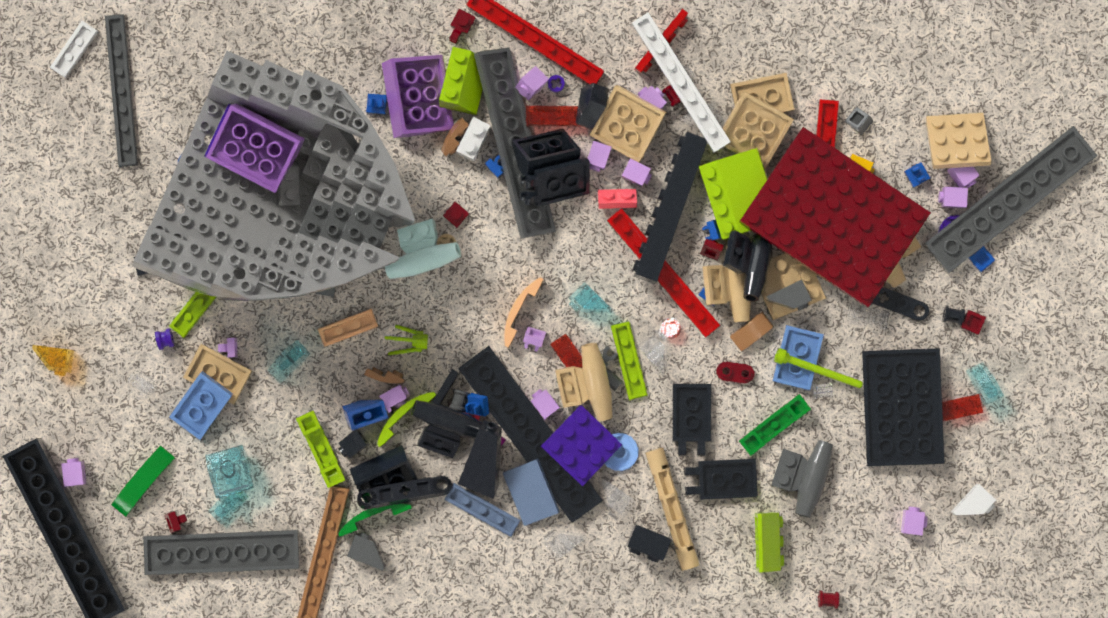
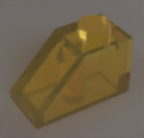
M38 345L32 346V349L47 369L54 371V375L66 376V372L71 373L74 350Z

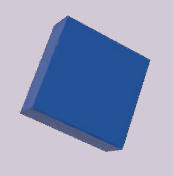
M984 246L968 258L979 272H982L995 261Z

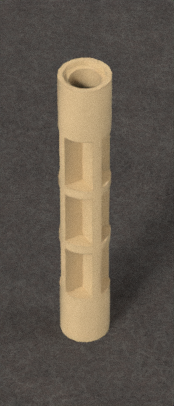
M661 447L645 452L675 545L681 570L684 571L700 566L670 473L664 448Z

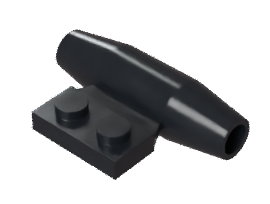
M734 230L730 232L723 266L737 274L744 273L743 298L747 301L756 302L759 300L767 280L772 256V244L755 234L751 243L750 238Z
M416 400L411 411V415L429 424L424 427L417 446L450 458L454 457L460 445V436L476 439L483 423L469 414L441 404Z

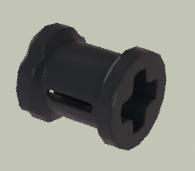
M945 305L942 322H955L961 326L964 320L965 309L958 310Z

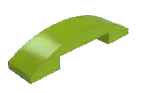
M435 392L426 393L413 398L401 406L385 424L377 445L382 447L395 435L390 428L413 407L416 400L430 402L437 394Z
M314 410L297 417V423L308 442L327 487L330 488L345 481L346 479Z

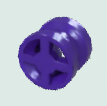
M171 328L166 329L164 332H155V339L159 350H163L167 346L175 347Z

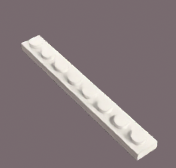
M646 13L632 22L635 30L712 151L715 153L729 144L730 140L650 14Z

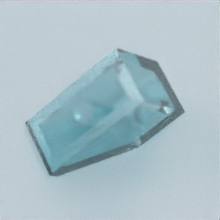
M585 282L568 298L571 301L569 303L570 307L576 312L580 310L582 313H609L612 310Z
M296 340L280 354L267 371L281 384L311 353Z
M983 362L966 370L983 405H987L1004 396L996 379Z

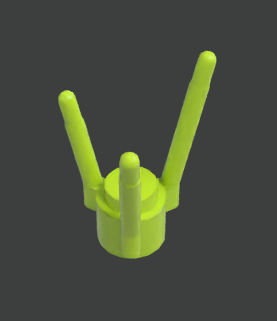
M395 325V328L415 335L412 338L384 337L386 340L412 342V346L415 347L390 351L388 355L422 352V349H427L428 334H423L424 331Z

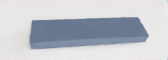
M453 483L450 492L444 499L512 537L521 521L456 483Z

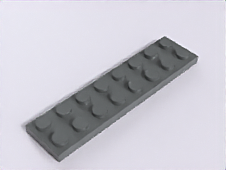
M298 530L143 536L144 575L300 568Z

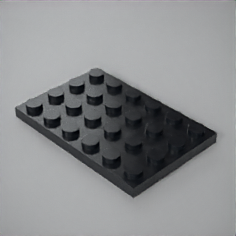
M940 348L862 351L867 466L945 464Z

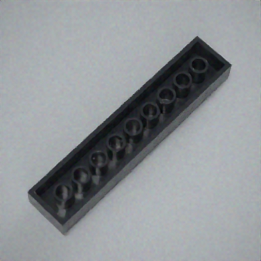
M36 438L3 455L2 457L85 618H112L128 610L129 607L68 488L64 487L63 479L42 438Z

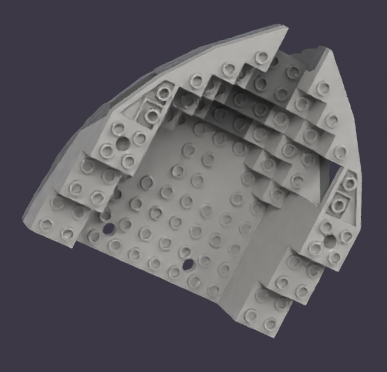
M226 51L202 110L152 223L147 229L132 267L188 290L229 301L296 298L346 285L398 261L400 257L384 251L380 247L388 228L393 226H410L414 223L415 218L394 161L370 120L342 85L306 69L301 76L270 61L265 60L264 65L261 66ZM228 103L231 105L237 103L305 138L292 166H298L300 205L279 206L278 190L274 193L204 157L209 144L205 143L204 138L209 135L214 136ZM353 135L361 138L359 143H357ZM175 205H183L185 211L182 214L176 213L174 211Z

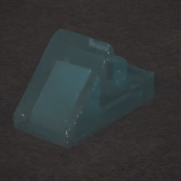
M235 483L208 512L222 525L249 496Z

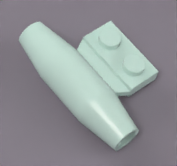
M429 219L397 230L400 247L406 254L401 256L395 263L386 266L385 271L389 279L415 276L440 268L460 258L461 250L457 242L436 245L438 234L435 220Z

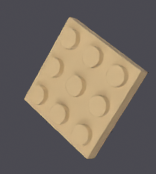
M615 85L607 100L606 108L591 131L590 136L640 163L667 112L623 87Z
M743 91L722 128L730 140V143L724 147L737 154L758 148L764 168L766 169L794 119Z
M984 113L926 116L933 169L991 165Z
M786 253L771 259L767 280L761 292L772 321L795 312L798 308L792 310L769 302L766 296L797 281H803L812 301L808 302L809 305L826 299L816 274Z

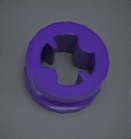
M553 75L549 78L548 88L552 92L558 93L564 89L565 81L560 75ZM559 79L562 85L560 88L556 87L554 89L551 81Z

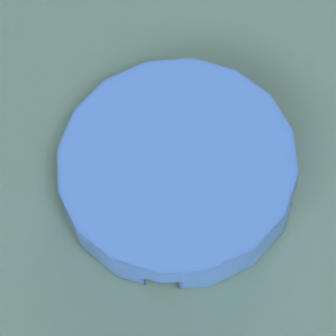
M625 433L612 434L622 446L604 464L614 471L627 470L635 464L638 458L637 444L631 436Z

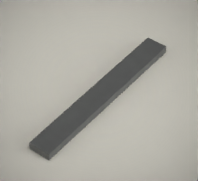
M125 15L105 16L118 167L137 166L138 158Z

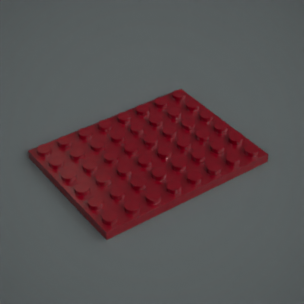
M802 127L739 222L868 308L931 212Z

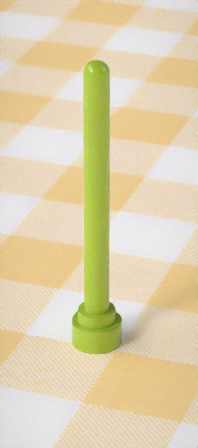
M778 348L775 354L774 362L778 364L790 363L857 388L863 386V382L790 356V353L785 349Z

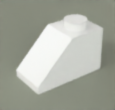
M976 484L955 506L951 513L953 515L984 514L985 512L988 514L995 507L993 503L996 499L980 484Z

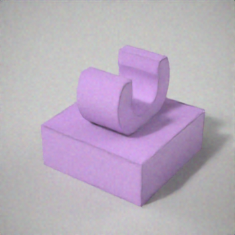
M527 327L523 340L525 348L527 349L528 345L532 344L535 345V351L537 352L539 347H542L546 332Z
M227 338V344H218V352H227L229 358H236L237 338Z

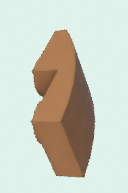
M462 117L453 125L444 140L441 151L445 156L456 152L460 144L456 137L462 136L469 126Z
M760 312L750 321H747L744 326L732 333L730 338L742 352L774 326L765 314Z
M375 367L372 370L367 368L364 373L367 377L385 383L404 384L406 381L403 379L404 375L396 370H393V372L387 371L385 377L382 376L383 372Z

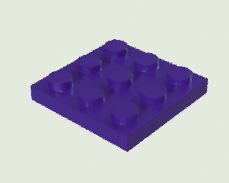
M580 405L540 447L583 486L622 444Z

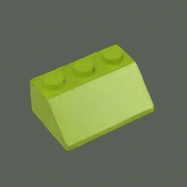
M452 47L439 98V107L477 115L483 88L474 52Z
M779 512L755 513L756 571L759 573L781 571V566H784V555H780V547L784 546L783 535H780V528H783V517L779 516Z

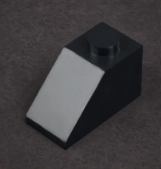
M595 83L581 88L575 124L588 129L594 128L606 108L608 88Z
M355 429L339 442L341 447L338 449L344 457L352 458L369 446V443L359 429Z

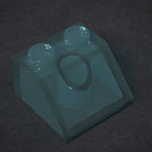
M243 445L205 455L208 473L216 498L254 488L249 459Z

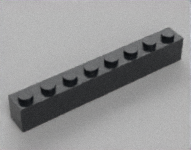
M690 132L680 136L677 146L680 148L678 154L674 153L670 164L673 165L671 172H667L664 182H667L665 189L661 188L658 199L661 201L659 207H654L651 215L654 220L652 225L648 224L645 235L648 237L646 243L642 242L638 253H641L639 260L634 262L632 271H635L633 277L652 284L657 283L707 145L705 138Z

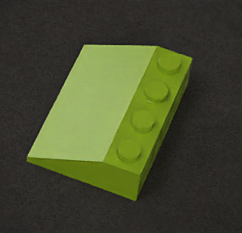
M758 148L699 166L722 240L729 239L730 232L734 230L741 234L752 231L739 221L768 179Z

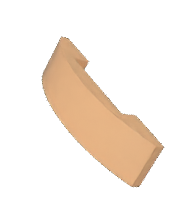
M538 278L529 284L514 302L506 321L504 333L505 347H510L517 333V330L511 328L520 308L528 294L533 297L536 296L543 282L542 278Z

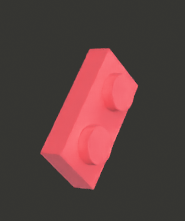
M636 189L598 190L599 209L637 208Z

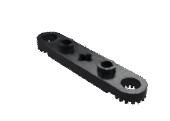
M885 287L880 289L872 302L874 305L917 321L924 320L929 315V307L926 303ZM885 292L887 293L886 297L889 299L881 303L878 295H882ZM918 305L922 306L925 311L921 317L916 316L914 313V308Z
M440 475L361 490L357 495V504L362 509H373L444 496L450 492L452 482L448 477ZM439 482H443L447 487L441 490L436 485ZM402 489L408 492L407 495L401 493ZM369 496L372 498V501L364 503L361 498Z

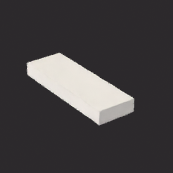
M81 21L50 68L67 79L98 31L84 21Z

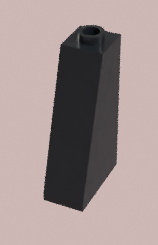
M483 421L458 482L459 485L492 499L499 487L502 427L494 422Z

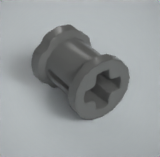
M454 389L453 400L449 404V408L465 412L464 406L470 393Z

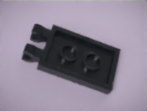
M582 158L534 170V175H521L520 183H525L526 189L534 186V192L524 191L520 193L521 201L525 200V205L535 203L537 207L590 194V161L587 158Z
M673 384L672 442H678V455H686V442H697V456H705V442H711V384Z
M756 458L698 461V467L684 468V475H698L699 486L685 487V494L687 495L699 494L700 500L758 497Z

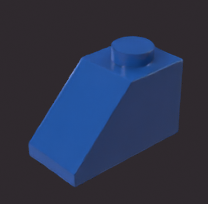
M359 400L342 406L347 424L352 431L388 418L383 400Z

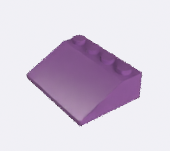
M443 55L392 58L382 63L393 138L449 131L453 127L452 111L439 107V98L446 75Z
M235 103L230 105L206 158L276 193L296 159L305 138Z

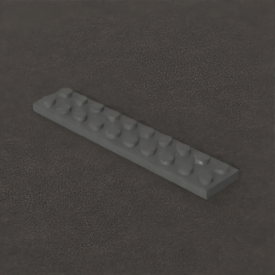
M510 47L476 52L474 56L520 239L556 232L549 204L537 207L535 203L525 205V200L521 201L520 193L524 191L534 192V186L526 189L525 183H520V176L523 174L518 168L512 140L532 136L522 95L515 88L518 84V78Z
M1072 126L924 243V245L947 274H949L1098 155L1077 129Z

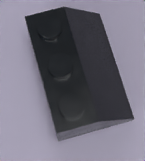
M564 128L512 140L518 168L523 175H534V170L580 159L581 149Z
M402 445L350 468L354 484L359 492L378 486L418 479ZM369 496L362 497L366 503L372 501V498Z

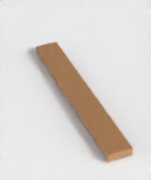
M336 485L330 487L297 618L318 617L350 491L348 488Z

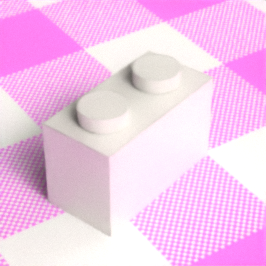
M473 117L456 150L457 154L474 162L491 129V125Z

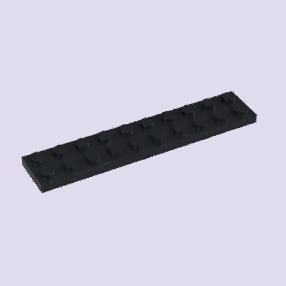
M490 346L458 368L476 394L488 397L490 413L526 462L539 459L553 496L571 523L603 501L589 481L581 486L540 447L553 432Z

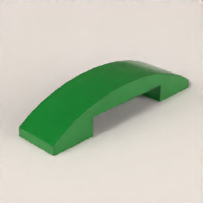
M798 394L741 438L739 442L751 456L793 422L810 411L811 408L802 396Z
M160 445L129 480L111 505L127 517L141 497L161 473L166 470L175 457Z
M400 503L367 509L347 522L338 533L339 537L358 530L356 522L388 509L392 510L393 515H397L412 509V505Z

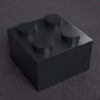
M634 524L626 546L629 547V552L639 556L641 553L647 555V559L658 563L659 560L664 561L672 539Z

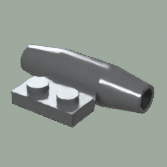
M818 440L808 461L801 454L786 449L782 450L771 486L789 492L798 490L795 514L806 518L811 517L821 497L830 469L833 444Z

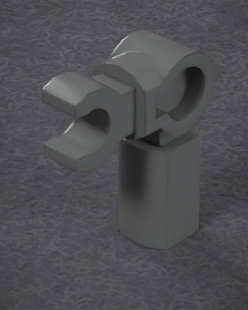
M609 346L605 347L602 356L606 367L609 365L607 362L614 360L617 356V353L611 357L607 355ZM608 369L606 371L609 385L615 391L623 381Z

